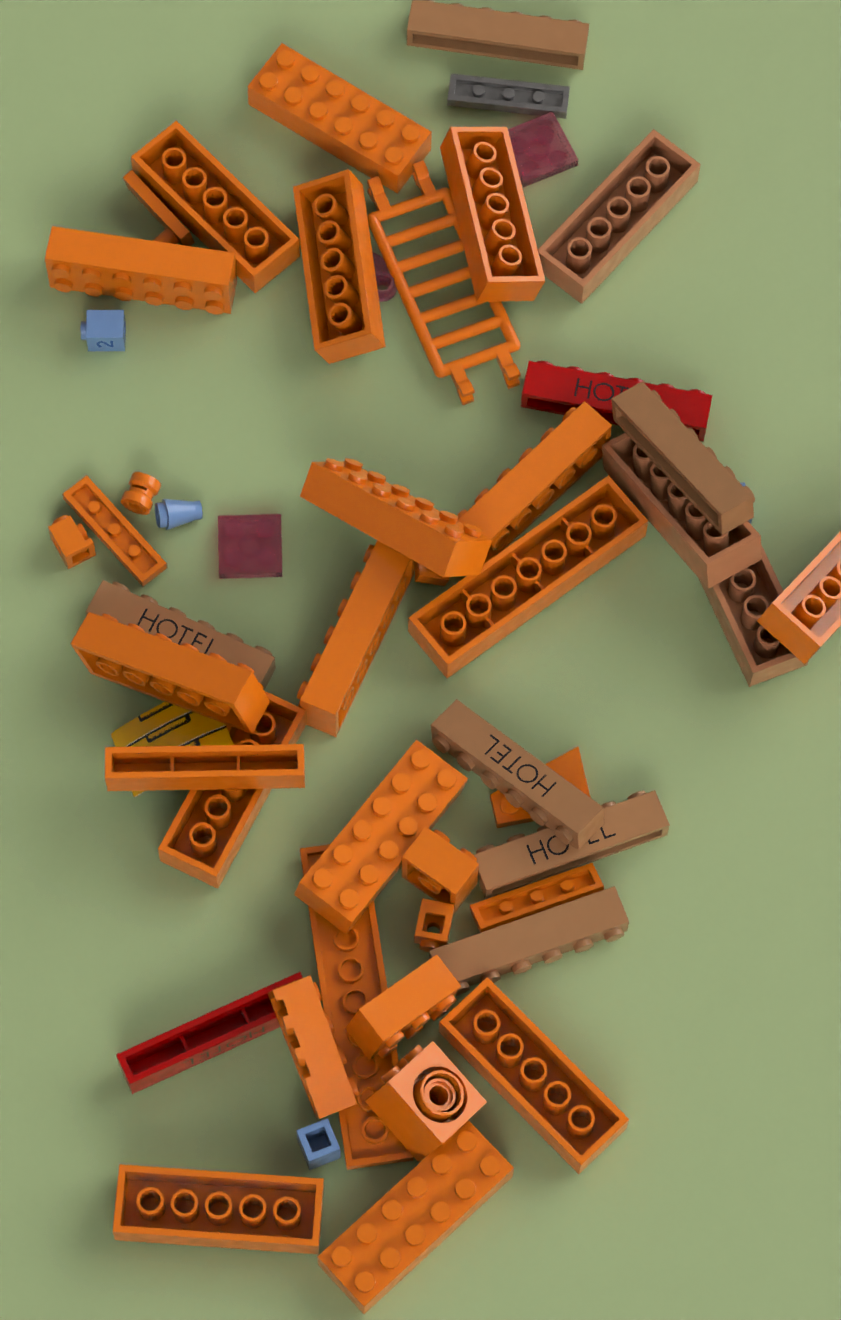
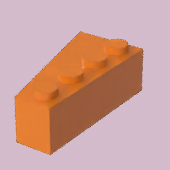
M311 975L267 993L316 1119H321L356 1105L355 1097L359 1096L357 1085L352 1076L347 1077L343 1066L347 1064L344 1052L340 1045L336 1046L332 1036V1033L335 1032L328 1013L324 1014L320 1003L322 997L316 982L312 981Z

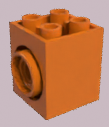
M434 1041L425 1048L418 1044L400 1059L392 1069L370 1087L374 1093L365 1100L368 1106L418 1162L441 1146L487 1103Z

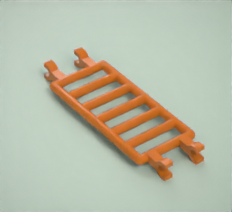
M423 160L412 164L414 170L412 177L421 191L422 195L390 205L379 176L367 180L369 185L367 192L377 211L367 215L368 224L434 374L438 378L451 375L462 405L474 402L472 394L475 393L464 371L465 369L496 359L508 389L520 385L518 378L521 377V374L510 353L518 351L521 344L501 301L489 302L494 313L493 317L434 338L431 337L426 323L486 302H477L474 293L420 312L414 298L470 279L468 266L410 287L404 277L403 272L464 251L450 189L447 187L435 189ZM443 201L449 215L386 236L380 222ZM451 226L455 227L460 240L397 261L392 247ZM500 327L506 342L443 364L437 349Z

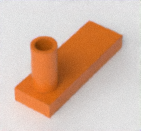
M130 170L123 176L131 193L165 228L152 241L172 244L179 243L186 246H192L195 243L190 231L133 170Z

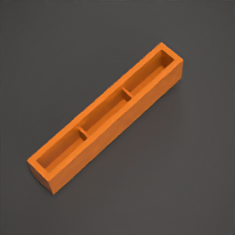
M304 744L105 747V782L107 791L305 788Z

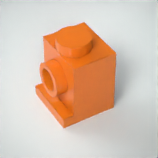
M71 515L60 516L53 521L52 525L48 526L50 539L68 569L96 556L94 542L88 537L81 523L75 524Z
M422 898L414 935V943L420 944L419 948L421 950L429 952V950L448 944L455 904ZM435 926L439 929V933H432L427 930L429 927Z

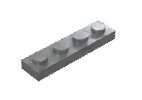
M451 74L447 106L566 119L570 87Z

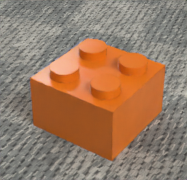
M425 826L402 856V878L435 901L455 904V914L477 885L479 863L476 862L477 858L470 851L464 848L459 850L450 844V839L444 833L436 829L432 831Z

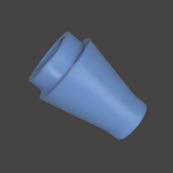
M162 499V502L155 503L158 528L165 527L166 530L194 520L202 519L201 502Z

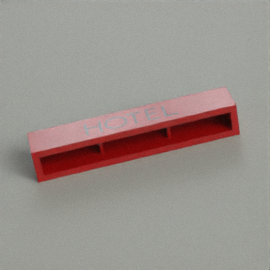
M529 361L522 391L521 407L565 415L570 408L575 407L577 409L585 401L610 424L618 425L613 420L611 398L639 384L643 380L639 378L624 379L614 377L607 372H587L575 366L565 368L555 366L548 361ZM645 383L651 391L655 390L660 395L662 402L669 409L676 411L680 421L687 428H692L695 431L699 441L704 442L713 395L706 394L698 389H691L689 391L677 389L666 383L659 385Z
M301 972L295 973L116 1054L119 1067L131 1093L134 1094L279 1028V1022L267 993L302 979Z

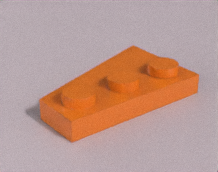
M578 746L545 764L590 797ZM499 790L490 794L497 828L534 821L523 808L511 805L505 795Z

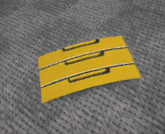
M168 702L157 705L111 733L115 747L234 745L226 724ZM132 791L134 797H137L138 795L144 792Z

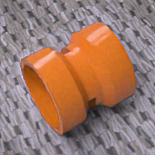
M134 472L129 480L130 488L124 492L121 504L134 513L148 515L153 506L152 498L158 494L161 483L148 474Z

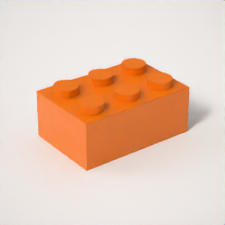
M435 955L359 1008L345 1029L369 1060L378 1054L383 1058L398 1047L397 1043L404 1037L407 1040L411 1039L424 1028L423 1025L430 1019L434 1022L449 1011L448 1007L457 1000L454 995L461 988V985L440 957Z

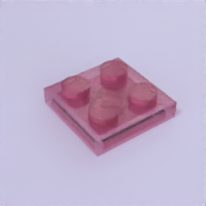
M553 112L508 129L523 187L578 166V158Z
M281 514L218 516L219 579L283 577Z

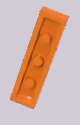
M87 475L62 494L66 503L142 587L167 569V563Z
M589 863L470 905V910L481 933L604 890V885L593 863Z

